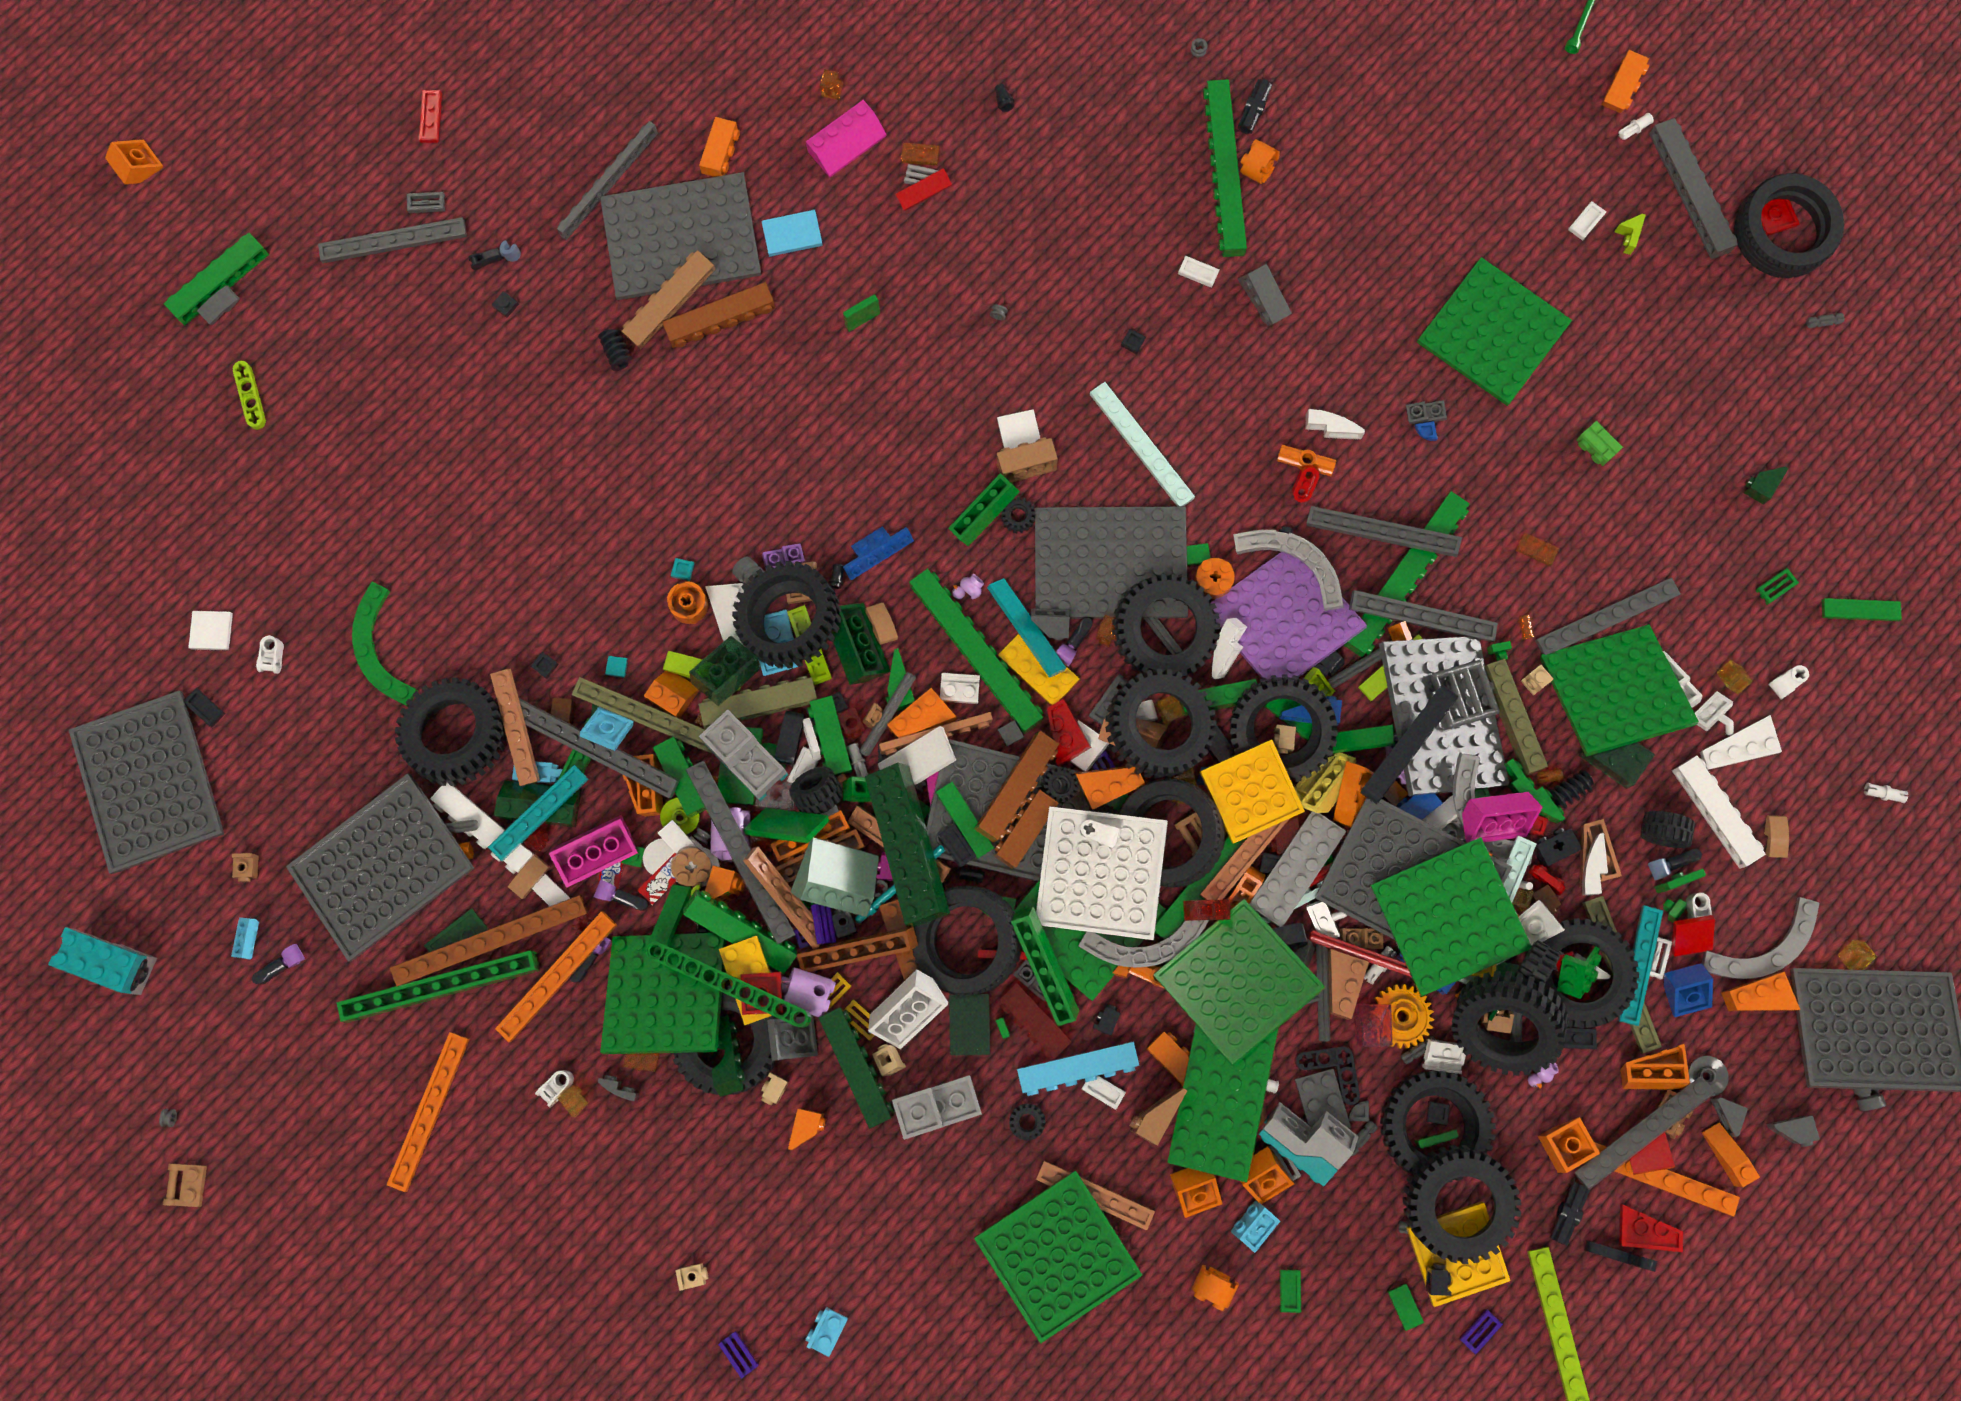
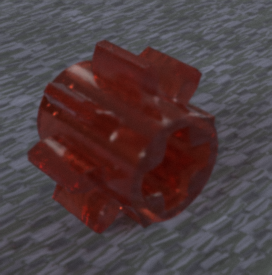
M538 827L524 843L527 849L532 847L534 851H540L546 847V842L549 839L545 829L540 831Z
M588 914L584 915L583 920L577 917V924L572 925L577 930L575 935H579L584 931L582 929L584 927L583 923L590 924L595 918L588 919Z

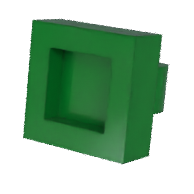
M1510 641L1492 644L1487 647L1488 655L1495 654L1496 661L1507 660L1506 652L1512 649Z
M1667 899L1663 904V909L1669 913L1668 920L1672 923L1677 921L1686 910L1687 903L1679 899L1675 904Z

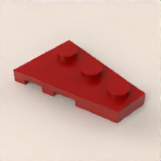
M1061 699L1047 708L1053 740L1059 743L1056 748L1058 750L1056 764L1061 767L1092 747L1065 699Z
M1620 1204L1619 1246L1683 1252V1231Z

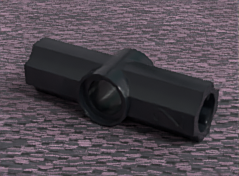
M1258 79L1252 95L1247 99L1244 113L1238 125V129L1244 134H1252L1258 118L1261 117L1264 111L1267 97L1272 88V84L1266 79Z
M1572 1182L1565 1201H1562L1556 1213L1557 1220L1549 1237L1552 1240L1565 1246L1568 1245L1574 1228L1579 1225L1583 1217L1582 1209L1590 1192L1585 1186Z

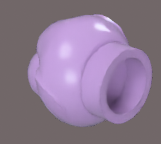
M972 574L971 577H964L960 581V586L953 585L952 594L954 598L962 599L966 592L971 596V599H976L981 595V587L984 583L978 576Z
M1550 1063L1549 1068L1546 1070L1541 1067V1072L1529 1075V1085L1542 1088V1082H1551L1554 1075L1559 1072L1557 1064Z

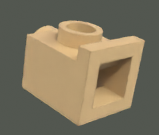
M1540 665L1523 678L1521 682L1532 695H1535L1549 684L1553 678Z
M1276 725L1274 732L1278 733L1274 734L1273 743L1276 745L1278 754L1291 753L1294 750L1296 727Z
M888 1043L878 1047V1051L872 1054L882 1076H891L906 1067L896 1047Z
M769 1073L768 1077L771 1080H767L763 1085L761 1091L764 1093L761 1100L769 1105L773 1103L778 1104L789 1082L773 1073Z
M700 1263L677 1269L676 1276L679 1291L705 1285L708 1279L707 1268L703 1267V1264ZM690 1273L695 1274L696 1278L694 1281L689 1279Z

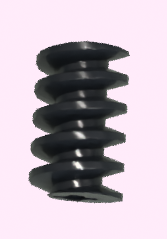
M609 329L601 332L598 338L604 352H606L611 369L619 371L628 366L632 356L628 355L630 353L629 349H625L627 344L623 342L624 337L620 336L621 330Z
M1582 769L1579 773H1575L1573 777L1562 781L1560 785L1549 789L1553 800L1566 809V801L1572 805L1574 804L1572 798L1579 801V794L1583 797L1586 796L1585 790L1592 793L1593 789L1591 786L1594 785L1590 774Z

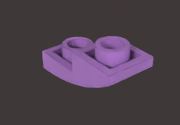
M801 544L783 546L779 550L762 553L764 565L771 564L773 568H776L775 562L779 561L784 566L785 561H791L793 564L796 561L805 562Z

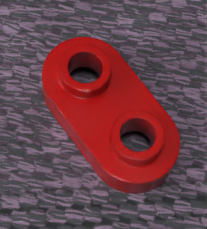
M1312 465L1304 466L1300 470L1293 486L1292 495L1298 502L1303 503L1311 498L1319 480V472ZM1311 472V475L1306 476V473ZM1300 489H1304L1303 493L1298 492Z
M1533 865L1528 872L1532 877L1544 886L1548 884L1555 894L1561 895L1566 889L1564 882L1556 876H1551L1548 873V869L1543 865Z

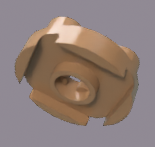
M688 846L680 849L675 857L672 858L670 868L672 875L679 884L696 886L708 879L711 863L704 851L694 846ZM689 862H692L694 865H696V867L693 868V871H689V869L685 868L689 865Z

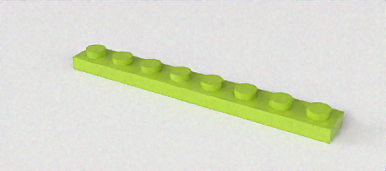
M1549 1247L1529 1250L1527 1253L1566 1400L1590 1401Z

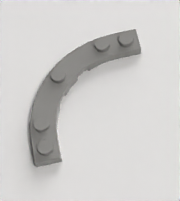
M1255 530L1233 534L1237 554L1260 550H1274L1296 557L1315 575L1320 586L1324 611L1344 608L1336 572L1325 555L1315 545L1295 534L1276 532V530Z
M1459 753L1453 779V801L1456 814L1464 829L1462 813L1469 799L1475 798V780L1480 757ZM1505 839L1484 842L1489 853L1507 860L1514 841Z
M1801 897L1797 898L1793 920L1783 941L1769 952L1755 958L1737 959L1705 951L1702 964L1710 974L1732 979L1763 977L1781 970L1798 957L1807 945L1814 930L1819 902Z
M1196 901L1179 929L1170 937L1154 945L1125 947L1112 943L1094 932L1086 931L1078 946L1114 965L1134 968L1158 965L1173 959L1197 939L1214 911Z

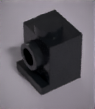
M838 909L833 911V925L839 940L858 933L850 912ZM842 918L847 921L844 926L839 924Z
M1107 1004L1104 1011L1100 1009L1096 1021L1099 1023L1098 1025L1094 1024L1092 1028L1111 1036L1121 1014L1117 1012L1118 1008Z
M1433 1263V1266H1427L1426 1291L1430 1295L1451 1296L1452 1292L1448 1289V1285L1451 1283V1276L1446 1269V1264Z

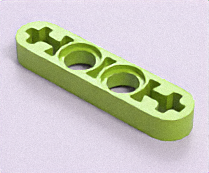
M238 361L233 366V374L244 416L251 428L259 430L265 426L266 419L253 370L245 361ZM242 367L245 368V369H244V375L246 376L245 378H244L243 374H241V373L239 372V371L242 370V369H241ZM251 383V389L243 391V385ZM249 400H256V404L254 407H247V403ZM252 413H255V416L259 418L256 424L253 423V421H255V418Z

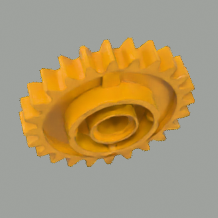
M1405 984L1401 986V989H1399L1398 985H1394L1393 990L1390 987H1386L1387 993L1380 991L1381 998H1374L1377 1004H1371V1007L1375 1009L1369 1012L1370 1015L1374 1016V1019L1370 1020L1371 1023H1375L1372 1030L1379 1031L1377 1037L1383 1036V1043L1389 1040L1390 1047H1393L1395 1043L1398 1049L1402 1048L1403 1044L1405 1048H1410V1043L1413 1046H1417V1040L1420 1042L1424 1041L1422 1035L1429 1036L1426 1030L1433 1029L1429 1024L1430 1021H1434L1429 1016L1434 1012L1433 1010H1428L1431 1003H1425L1427 996L1420 997L1418 991L1414 993L1413 986L1409 987L1408 990ZM1399 1011H1403L1406 1015L1404 1022L1398 1020L1397 1014Z

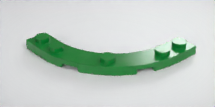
M371 582L358 605L352 628L354 654L361 671L375 688L393 700L409 707L406 701L408 699L412 701L414 699L413 694L416 691L418 692V690L389 674L379 662L375 651L372 631H374L377 615L390 591Z

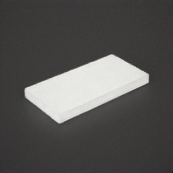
M939 726L878 763V766L881 770L895 763L908 765L914 785L956 761L944 728Z

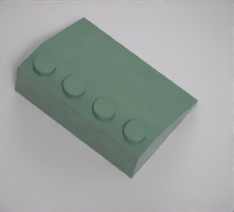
M814 837L808 844L791 893L800 900L867 917L874 899L879 856Z

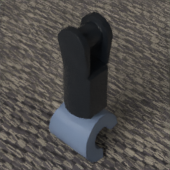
M505 240L501 243L500 249L497 247L482 253L472 254L469 256V261L472 262L471 268L478 270L486 265L503 260V256L508 261H517L521 256V251L516 244H513L510 248V245Z
M1692 849L1666 860L1662 858L1648 863L1654 880H1659L1671 874L1672 870L1701 859L1702 852L1699 849Z

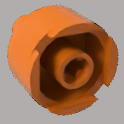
M1255 139L1249 154L1245 153L1241 160L1243 166L1240 172L1259 184L1265 183L1275 168L1273 166L1274 160L1278 161L1280 151Z
M1210 558L1203 561L1198 567L1194 581L1197 582V587L1202 586L1205 589L1203 591L1205 595L1209 594L1212 597L1210 600H1215L1225 596L1230 591L1234 583V571L1229 562L1220 558ZM1212 577H1215L1217 582H1214Z
M693 582L677 584L668 593L667 602L669 610L678 621L685 624H696L706 615L708 600L703 590Z
M1202 1265L1192 1290L1195 1293L1194 1297L1204 1302L1207 1299L1213 1303V1307L1224 1311L1225 1308L1229 1307L1239 1283L1235 1281L1233 1284L1229 1281L1231 1277L1212 1267L1206 1270V1265Z

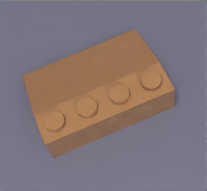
M1175 1089L1141 1112L1139 1116H1134L1129 1125L1132 1127L1130 1132L1158 1146L1187 1090Z

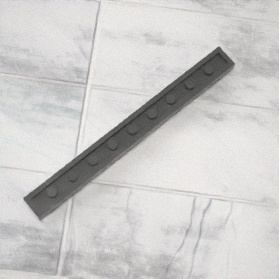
M519 698L524 721L527 726L668 798L673 797L680 781L679 779L618 748L614 751L580 737L581 729Z
M702 761L687 768L686 772L776 944L778 945L795 936L782 909L743 862L751 849L705 762Z

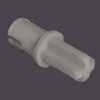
M858 743L847 746L852 761L851 766L854 767L856 776L865 778L868 773L864 764L865 759L862 758Z

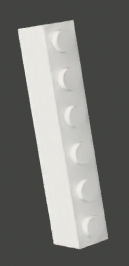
M1695 756L1673 769L1672 772L1739 869L1747 867L1766 855L1762 844L1754 838L1751 828L1742 821L1740 812L1731 805L1728 795L1717 785V779L1708 772L1706 763L1701 758Z
M447 782L446 786H441L430 798L435 802L433 806L441 813L445 811L449 814L447 818L451 822L477 820L478 829L464 833L469 837L474 835L478 839L476 843L483 849H486L505 831L495 820L457 788L450 786ZM521 844L504 860L507 863L505 867L513 874L515 872L519 873L535 854ZM492 852L491 855L500 862V860Z

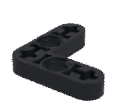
M1337 1047L1302 1052L1295 1057V1065L1300 1070L1335 1066L1343 1102L1347 1105H1354L1359 1101L1360 1092L1354 1057L1349 1048ZM1341 1050H1344V1053H1348L1345 1062L1346 1064L1350 1063L1351 1067L1340 1068L1339 1064L1344 1065L1343 1059L1338 1057V1054H1341ZM1321 1053H1326L1329 1056L1327 1064L1319 1062L1318 1057ZM1311 1054H1315L1314 1061L1316 1066H1313L1314 1062L1306 1063V1067L1299 1063L1302 1056H1305V1059L1313 1058ZM1344 1070H1349L1352 1073V1079L1348 1082L1344 1081L1341 1077ZM1354 1083V1087H1350V1091L1355 1093V1097L1350 1102L1345 1097L1348 1094V1087L1343 1088V1084L1350 1085Z
M1586 1240L1585 1251L1656 1272L1657 1261Z

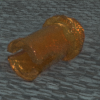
M1530 615L1520 616L1517 621L1520 623L1523 640L1535 637L1531 622L1533 618Z
M1557 767L1554 770L1537 772V777L1545 776V778L1537 779L1539 784L1554 781L1559 783L1560 780H1563V772Z

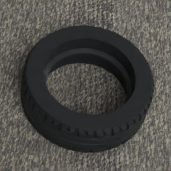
M1779 174L1763 181L1744 199L1736 214L1734 232L1741 253L1752 266L1770 276L1796 278L1812 272L1834 254L1843 237L1844 216L1841 205L1833 192L1820 181L1803 174ZM1788 199L1802 206L1811 215L1816 227V242L1810 250L1805 253H1792L1777 247L1770 241L1764 232L1761 222L1762 209L1769 201Z
M1178 779L1153 780L1146 783V785L1140 786L1134 793L1129 795L1121 806L1119 815L1143 817L1151 806L1164 800H1178L1189 805L1197 813L1201 821V844L1195 855L1187 862L1178 866L1162 867L1160 886L1174 888L1193 884L1195 881L1197 882L1205 877V874H1208L1215 867L1214 864L1221 857V851L1225 844L1224 837L1226 835L1222 817L1212 798L1199 787Z
M978 886L948 888L944 890L949 911L963 906L978 908L990 916L998 933L996 956L987 968L975 974H960L948 968L941 959L937 948V931L943 917L914 927L918 946L912 949L915 962L922 973L933 978L939 989L949 994L966 996L993 990L1009 978L1021 956L1022 946L1011 923L1015 911H1012L1011 905L1006 900H1003V897L989 889Z

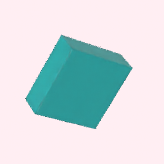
M675 558L671 577L690 581L695 563Z
M608 656L605 675L625 678L628 659Z

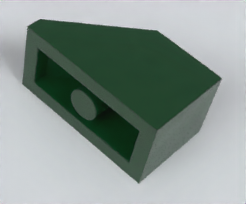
M1781 467L1759 472L1754 477L1750 476L1745 483L1747 488L1744 494L1764 505L1772 498L1788 468Z

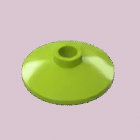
M674 798L663 806L660 821L664 828L673 820L687 835L697 827L699 814L689 818L686 816L679 799ZM678 815H681L684 819L682 821H677L676 817Z

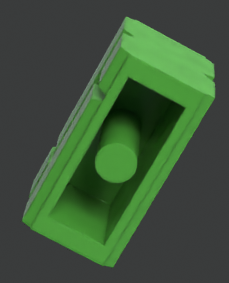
M1597 421L1577 438L1579 447L1584 451L1587 450L1592 455V460L1602 466L1623 448Z

